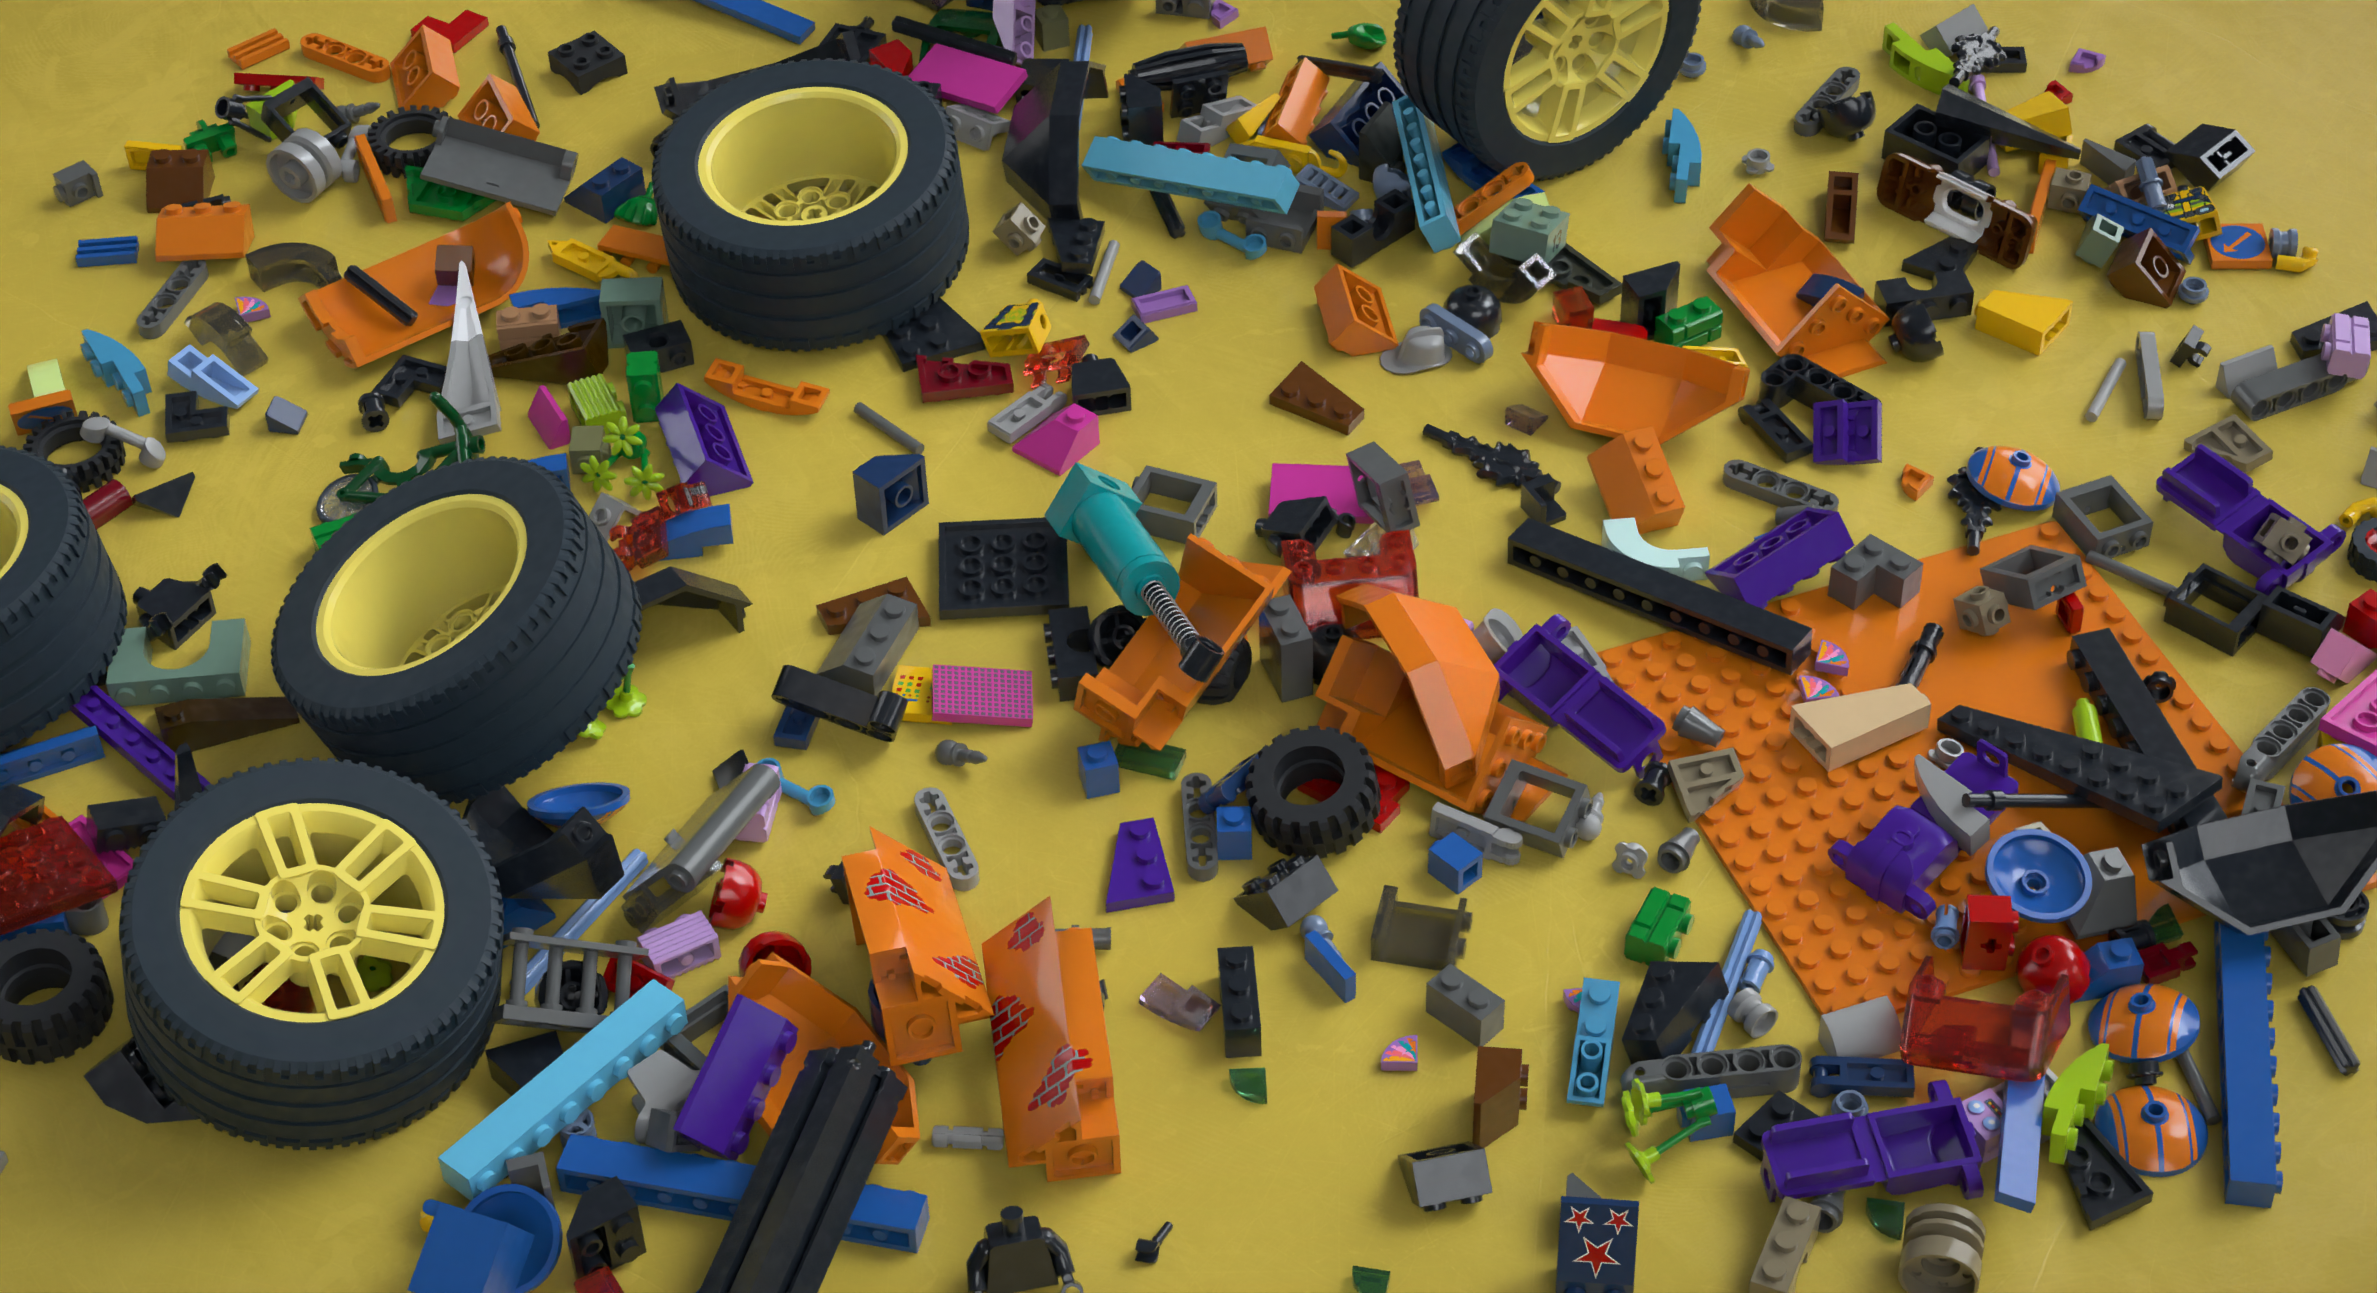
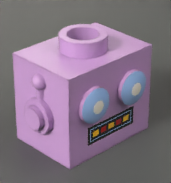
M1988 1088L1962 1101L1968 1121L1972 1122L1977 1135L1975 1140L1983 1163L1998 1156L2003 1101L1991 1088Z

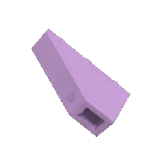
M993 0L994 23L1004 48L1017 53L1018 59L1015 64L1022 65L1023 60L1034 59L1036 0Z

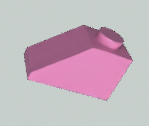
M2331 628L2310 662L2319 667L2316 674L2334 684L2338 678L2348 684L2376 660L2377 653Z

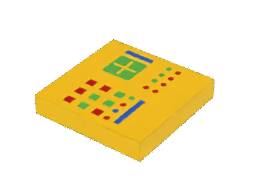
M898 665L891 692L904 697L908 701L902 721L952 725L953 722L932 721V668Z

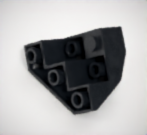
M131 1037L84 1075L106 1106L146 1124L200 1119L199 1116H192L188 1113L186 1106H179L176 1103V1099L166 1093L164 1086H160L157 1083L155 1076L150 1073L147 1064L144 1063L134 1037Z

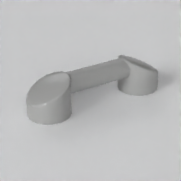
M357 125L349 133L347 145L340 159L342 165L341 175L345 182L357 183L359 180L358 160H353L356 153L354 138L361 134H365L367 138L368 129H371V125Z
M105 417L89 418L81 426V437L90 443H101L105 436L109 435L141 449L139 460L143 465L149 468H160L166 458L165 449L155 438L140 436L110 423V420Z

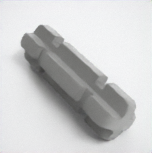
M936 1125L933 1127L931 1140L934 1147L948 1148V1144H953L952 1148L983 1149V1146H987L988 1150H1001L1004 1145V1130L1001 1128H988V1131H983V1127L954 1126L952 1130L949 1129V1126Z

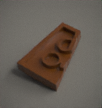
M1303 361L1269 395L1270 405L1348 436L1364 419V408Z
M907 577L816 605L817 615L828 635L841 634L860 603L885 594L917 604L919 627L931 626L930 615Z

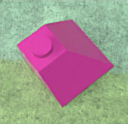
M1074 403L1049 416L1012 447V451L1061 476L1075 462H1078L1100 444L1098 415Z

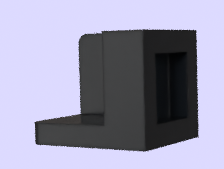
M1549 473L1521 483L1520 507L1531 519L1548 526L1566 520V512L1554 500L1555 480Z

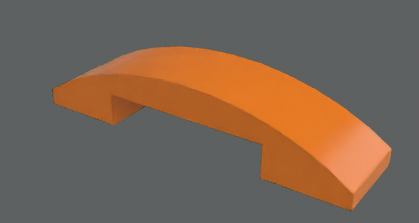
M715 358L704 376V382L730 399L761 411L781 415H809L818 413L830 394L829 388L803 381L800 382L796 389L744 375V365Z

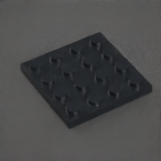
M1046 517L939 523L940 620L1049 614L1048 610L1070 608L1067 539L1058 536Z

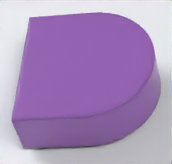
M438 285L429 304L437 306L456 304L457 286Z

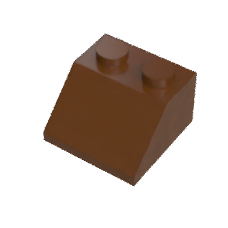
M208 149L151 150L146 166V208L148 213H160L162 208L170 204H183L196 200L198 203H204L203 199L209 198L215 174Z
M2150 227L2122 241L2107 273V277L2111 285L2118 289L2124 298L2168 308L2173 303L2186 270Z
M1478 1046L1472 1143L1485 1148L1516 1127L1519 1120V1110L1527 1109L1528 1088H1520V1086L1528 1087L1529 1064H1522V1049Z

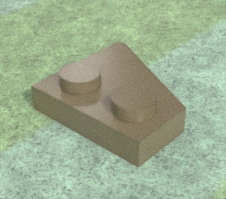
M2235 414L2184 439V449L2186 451L2194 453L2195 447L2203 444L2245 473L2273 459V450Z
M1734 748L1669 760L1667 766L1688 823L1694 822L1742 784L1745 777Z

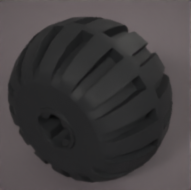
M1245 638L1241 640L1197 702L1217 705L1231 702L1235 698L1251 671L1252 651L1249 642Z

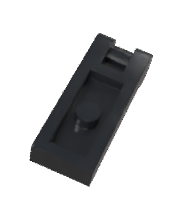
M1768 397L1758 400L1753 406L1747 404L1738 408V416L1741 422L1745 425L1749 424L1785 463L1812 453L1813 443Z

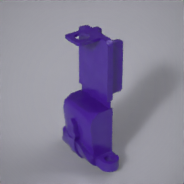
M2203 444L2196 446L2194 453L2173 468L2168 467L2163 470L2162 476L2156 480V490L2163 495V500L2166 502L2172 501L2211 530H2217L2224 535L2223 548L2227 557L2243 570L2259 578L2254 589L2268 596L2277 585L2287 589L2295 582L2305 579L2313 573L2315 567L2335 552L2346 538V532L2335 524H2331L2321 532H2318L2272 499H2267L2261 495L2259 490L2253 487L2251 477ZM2272 512L2286 520L2290 516L2294 517L2307 526L2304 533L2313 538L2309 543L2310 549L2302 560L2296 561L2294 565L2284 560L2279 565L2263 554L2267 548L2253 539Z
M1555 614L1542 626L1536 623L1519 641L1513 642L1507 648V652L1494 664L1500 677L1498 702L1508 694L1549 727L1553 728L1560 725L1563 730L1615 771L1624 773L1633 766L1636 776L1642 779L1645 773V766L1642 767L1644 759L1652 752L1653 756L1650 761L1659 762L1663 758L1658 740L1666 732L1664 722L1561 643L1571 629V623L1560 614Z
M1979 739L1977 742V756L1970 752L1962 753L1944 771L1971 790L1972 793H1984L1987 790H2002L2005 794L2018 793V782L2008 776V755L1983 739ZM1985 751L1994 754L2000 764L1992 762L1987 757ZM1920 796L1910 808L1899 805L1892 808L1869 835L1855 846L1844 840H1837L1828 849V856L1835 865L1845 871V878L1866 891V895L1877 902L1880 900L1900 914L1906 910L1917 918L1924 920L1936 909L1935 901L1924 890L1947 868L1962 849L1958 846V841L1936 823ZM1973 807L1990 819V825L2006 809L2004 808L2002 811H1986L1984 808Z
M1933 1081L1928 1083L1929 1103L1872 1112L1859 1117H1854L1851 1112L1772 1126L1771 1130L1764 1132L1762 1135L1761 1146L1764 1155L1760 1174L1770 1203L1775 1202L1776 1195L1782 1200L1785 1196L1800 1199L1874 1186L1877 1182H1882L1885 1190L1891 1195L1907 1194L1950 1184L1953 1186L1959 1185L1966 1200L1981 1198L1984 1194V1187L1979 1170L1983 1159L1975 1140L1977 1135L1972 1122L1968 1121L1961 1098H1953L1947 1081Z

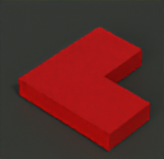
M465 10L450 23L427 16L410 31L413 37L420 27L425 25L449 39L452 51L456 53L489 26L488 17Z

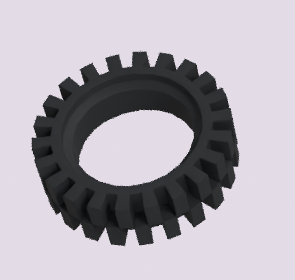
M410 105V111H405L404 107L398 108V114L391 110L386 112L387 118L382 115L378 117V123L373 122L371 129H368L367 140L383 174L389 175L392 172L394 178H399L401 173H403L404 179H407L406 165L424 168L436 141L426 147L415 150H397L389 147V145L405 135L415 133L432 134L436 120L441 121L443 116L452 118V116H448L446 111L440 113L437 107H433L429 111V106L422 105L421 110H417L416 105Z
M71 411L66 412L67 418L61 419L59 414L53 416L54 423L52 424L46 419L41 422L43 429L35 427L31 430L33 436L27 435L25 439L27 444H23V450H27L28 453H36L38 457L42 456L47 459L55 449L65 444L86 441L80 435L83 422L92 417H100L98 412H92L88 417L87 411H80L78 417H74V413ZM113 420L110 421V423L117 425ZM106 435L100 443L102 445L101 450L91 458L75 464H55V466L69 469L75 473L83 493L90 491L88 485L94 484L96 489L103 486L101 479L107 482L114 479L112 473L119 474L121 471L120 465L124 466L126 452L123 441Z

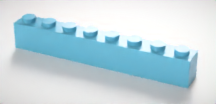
M1405 95L1393 101L1392 105L1419 227L1433 252L1437 253L1461 242V237L1434 122L1428 119Z
M1095 136L1081 165L1094 181L1281 214L1288 213L1300 186V183L1292 174V170L1284 165H1276L1275 167L1265 165L1256 160L1245 162L1232 156L1222 158L1208 152H1203L1202 154L1192 153L1184 148L1174 150L1160 144H1155L1154 146L1145 145L1137 140H1131V142L1121 141L1113 136H1108L1107 138Z
M652 979L441 1154L438 1160L443 1180L470 1201L483 1191L497 1186L501 1180L509 1175L506 1160L533 1154L539 1148L546 1146L552 1137L565 1126L573 1123L584 1110L594 1102L599 1101L610 1088L621 1079L628 1077L627 1071L654 1054L673 1035L680 1033L688 1023L684 999Z

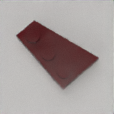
M916 355L923 403L1014 392L1009 363L973 360L969 364L954 363V358L943 357L942 362L927 360L926 355Z

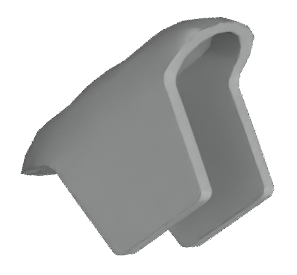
M658 1050L627 1071L628 1078L638 1093L632 1097V1105L639 1114L635 1125V1139L639 1144H646L651 1108L681 1111L700 1073V1070L690 1069L663 1050Z

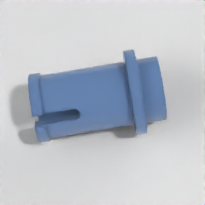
M1945 904L1936 909V924L1931 930V939L1935 946L1945 950L1954 947L1959 941L1960 936L1957 930L1959 911L1955 906L1949 904L1947 915H1944Z
M1757 949L1748 955L1746 960L1748 965L1738 982L1740 990L1750 987L1757 993H1760L1767 974L1773 971L1775 966L1774 958L1771 953L1763 949Z

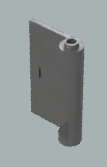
M443 116L441 121H435L432 136L436 137V144L420 174V179L502 202H511L513 205L556 216L574 176L578 153Z
M755 764L710 795L678 833L673 828L664 838L668 843L666 847L622 897L629 901L662 877L677 891H692L697 886L699 880L765 802L779 789L780 779L776 772L767 765Z

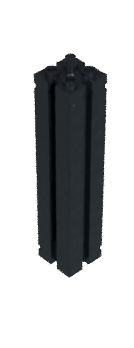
M863 1040L861 1045L840 1047V1049L828 1047L827 1049L809 1050L804 1061L805 1067L802 1071H799L698 1293H818L899 1109L898 1102L903 1099L908 1088L896 1077V1073L885 1066H879L880 1062L873 1056L876 1049L875 1043Z

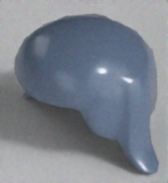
M1387 163L1375 168L1373 172V190L1377 199L1393 189H1397L1411 198L1408 174H1405L1400 169L1390 168Z

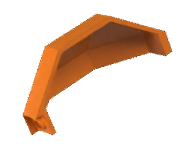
M1538 321L1533 323L1528 351L1521 353L1570 428L1616 438L1625 432L1653 426L1660 445L1744 400L1750 374L1749 368L1694 350L1609 331Z
M1362 584L1336 595L1341 604L1343 627L1348 629L1371 619L1404 671L1437 753L1439 780L1444 788L1447 789L1475 777L1500 695V677L1457 608L1369 584Z
M771 952L765 960L758 959L746 969L744 977L728 976V1012L738 993L783 1016L798 1028L795 1047L786 1055L781 1065L779 1081L774 1087L770 1088L765 1099V1110L761 1118L757 1120L770 1137L799 1071H802L805 1067L804 1061L809 1050L827 1049L828 1047L840 1049V1047L861 1045L863 1040H869L876 1045L873 1056L880 1062L879 1066H885L896 1073V1077L908 1087L903 1099L898 1102L899 1109L874 1163L898 1165L920 1139L915 1081L903 1065L891 1067L886 1044L859 1010L774 952Z

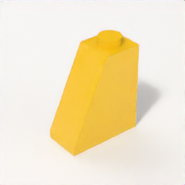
M2050 91L2044 92L2006 111L2059 138L2072 134L2069 107ZM1999 145L2005 152H2009V151H2013V150L2019 149V148H2014V147Z
M1993 290L1985 299H1980L1975 307L1974 315L1977 316L1975 329L2040 356L2069 326L2073 301L2063 298Z

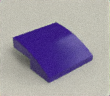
M1844 399L1813 403V463L1822 465L1882 463V403L1878 399L1847 403Z

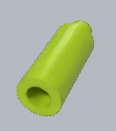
M2087 698L2078 699L2076 706L2072 710L2076 736L2103 743L2097 708L2090 704Z

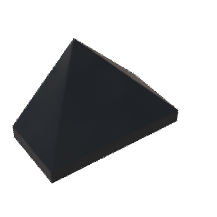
M190 472L138 493L131 498L134 506L180 517L195 480V475L193 472Z

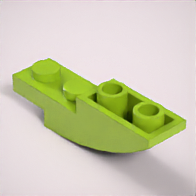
M1894 22L1885 25L1882 49L1890 55L1889 67L1910 82L1941 95L1942 89L1949 84V80L1953 76L1954 63L1937 48L1926 51ZM1970 79L1966 82L1963 81L1958 88L1968 93Z
M2101 1043L2078 1057L2063 1071L2049 1091L2043 1106L2041 1135L2051 1136L2049 1162L2064 1165L2068 1150L2075 1151L2078 1129L2075 1126L2082 1127L2084 1118H2094L2097 1105L2104 1106L2108 1084L2104 1083V1081L2111 1082L2114 1071V1060L2108 1059L2109 1044Z

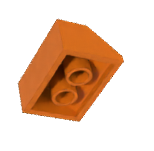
M422 25L390 63L399 108L404 107L405 111H410V105H416L417 110H421L422 105L429 106V109L444 107L450 99H454L460 89L450 40Z
M1266 26L1185 42L1179 48L1209 43H1243L1247 53L1250 72L1266 69V64L1273 60Z
M492 74L486 77L457 115L461 121L534 141L537 140L540 134L517 87Z
M231 201L217 206H211L210 203H198L193 207H182L180 204L165 206L156 218V262L245 258L255 237L250 204Z
M1338 263L1314 286L1317 304L1323 317L1322 322L1328 334V342L1335 350L1339 352L1344 351L1351 356H1359L1393 350L1399 345L1380 287Z
M1653 426L1622 433L1587 456V461L1610 519L1635 517L1639 534L1679 524L1685 505Z

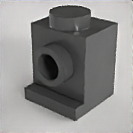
M84 160L53 174L56 184L53 187L54 193L60 202L64 201L69 207L94 196L98 198L103 196L97 172Z

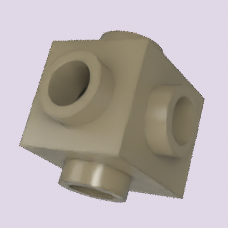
M2057 167L2051 183L2047 208L2080 214L2077 209L2090 187L2092 174Z
M1020 202L1002 215L992 232L1018 256L1025 250L1029 252L1034 250L1042 241L1040 235L1046 226Z
M2272 512L2253 539L2267 548L2263 554L2279 565L2283 560L2294 565L2296 561H2300L2306 556L2310 549L2309 543L2313 538L2304 533L2307 526L2294 517L2290 516L2286 520Z
M1976 586L1953 599L1960 629L1979 633L1981 636H1990L1997 633L1999 628L2011 622L2008 602L2004 592L1989 589L1987 586Z

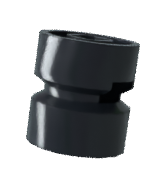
M1960 169L1950 174L1996 197L1997 191L1994 185L1981 179L1975 180L1974 176ZM1958 190L1949 191L1947 203L1950 208L1961 210L1963 214L1977 221L1981 219L1983 206L1978 200Z

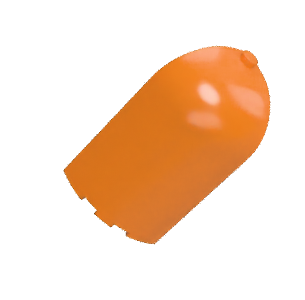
M511 202L505 203L495 211L463 227L364 269L365 273L417 312L418 318L412 326H405L345 278L318 290L314 289L300 296L298 300L316 332L322 329L329 339L325 343L336 358L343 356L347 367L358 368L453 326L456 304L450 306L429 304L438 286L435 274L438 245L473 246L476 262L474 286H471L478 314L508 300L509 294H514L521 286L529 264V246L521 225L523 222L519 210L512 206Z

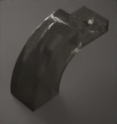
M215 302L186 318L184 323L202 346L210 341L216 344L241 376L251 373L268 362L269 358L251 336L252 328L228 305Z

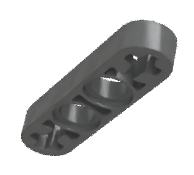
M1852 67L1838 68L1796 113L1794 131L1804 137L1818 134L1823 126L1815 108H1822L1825 105L1852 96L1859 88L1860 72Z
M205 260L182 261L136 320L139 333L143 338H159L173 324L208 279L209 273ZM180 287H186L182 290H175ZM166 305H172V306H170V307H168V308H163V309L160 308V307H163V306H166Z
M1731 460L1724 465L1723 483L1732 490L1781 508L1815 503L1817 507H1823L1824 510L1838 512L1839 500L1831 492L1744 460ZM1769 483L1772 484L1773 487L1765 488L1759 486L1758 484ZM1790 493L1800 494L1802 497L1791 498L1787 495Z
M1195 772L1186 775L1181 782L1187 872L1192 879L1205 882L1215 878L1218 874L1215 816L1213 812L1202 818H1195L1190 813L1201 810L1198 804L1199 797L1194 798L1193 788H1200L1201 796L1212 786V782L1207 775ZM1204 835L1209 840L1204 843H1197L1192 838ZM1199 856H1205L1206 866H1200Z

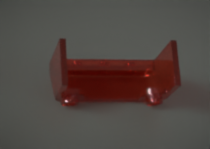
M1926 956L1908 987L1900 1038V1057L1903 1062L1913 1066L2019 1082L2039 1080L2045 1075L2071 1025L2069 975L2061 974L2051 994L2040 990H2029L2019 996L2014 1005L1945 996V983L1934 976L1933 956Z

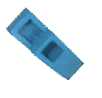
M1673 108L1672 120L1666 119L1662 154H1668L1667 166H1672L1669 190L1675 191L1674 202L1686 203L1688 186H1700L1702 152L1700 141L1693 125L1680 109Z
M88 329L81 331L84 343L80 344L81 351L85 360L90 361L95 377H101L107 387L115 385L118 391L122 390L121 393L128 408L133 406L138 417L149 414L150 409L145 394L152 392L146 368L129 349L114 339Z
M1584 977L1567 1103L1604 1107L1620 982Z

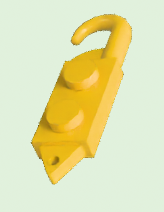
M1257 135L1253 140L1240 143L1242 145L1279 150L1291 165L1289 169L1295 174H1298L1308 163L1322 169L1336 179L1342 177L1347 172L1348 164L1346 158L1338 151L1332 149L1329 150V154L1338 160V168L1321 165L1318 153L1311 146Z
M570 238L568 241H547L554 263L597 283L602 281V279H612L617 275L624 278H640L638 272L616 261L615 257L573 238Z

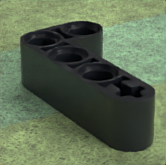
M1787 354L1762 372L1758 400L1768 397L1780 409L1795 399L1813 410V403L1844 399L1847 403L1878 398L1801 355Z
M792 665L782 666L771 695L772 699L780 704L886 742H894L908 704L904 697L896 693L880 691L878 696Z

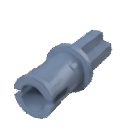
M2146 156L2141 157L2135 164L2141 181L2139 189L2144 193L2148 207L2164 212L2168 209V205L2162 191L2163 180L2158 178L2153 159Z

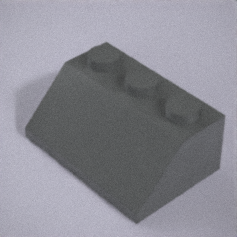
M890 594L860 603L816 674L878 696L919 629L917 604Z

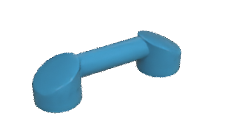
M1205 211L1197 219L1199 230L1205 238L1209 240L1219 239L1244 252L1248 260L1257 259L1267 251V243L1263 235L1251 234L1245 239L1238 237L1223 229L1221 217L1216 211Z
M764 758L757 762L758 764H770L779 767L782 793L809 806L813 815L824 814L834 806L836 800L833 790L829 786L817 785L808 791L785 779L780 763L776 759Z

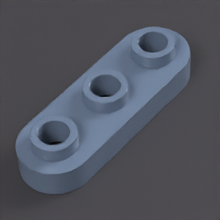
M1435 303L1428 305L1420 311V326L1441 327L1444 332V343L1478 364L1492 357V343L1478 329Z

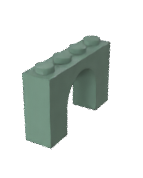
M245 618L212 621L209 648L201 659L183 668L161 669L151 665L153 649L147 635V628H125V633L121 636V645L117 646L118 652L112 656L113 661L108 666L107 690L109 696L121 707L171 703L186 699L246 696L251 640Z

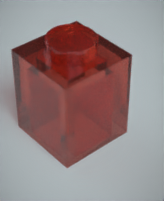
M1582 286L1553 292L1552 316L1557 324L1592 329L1594 306Z

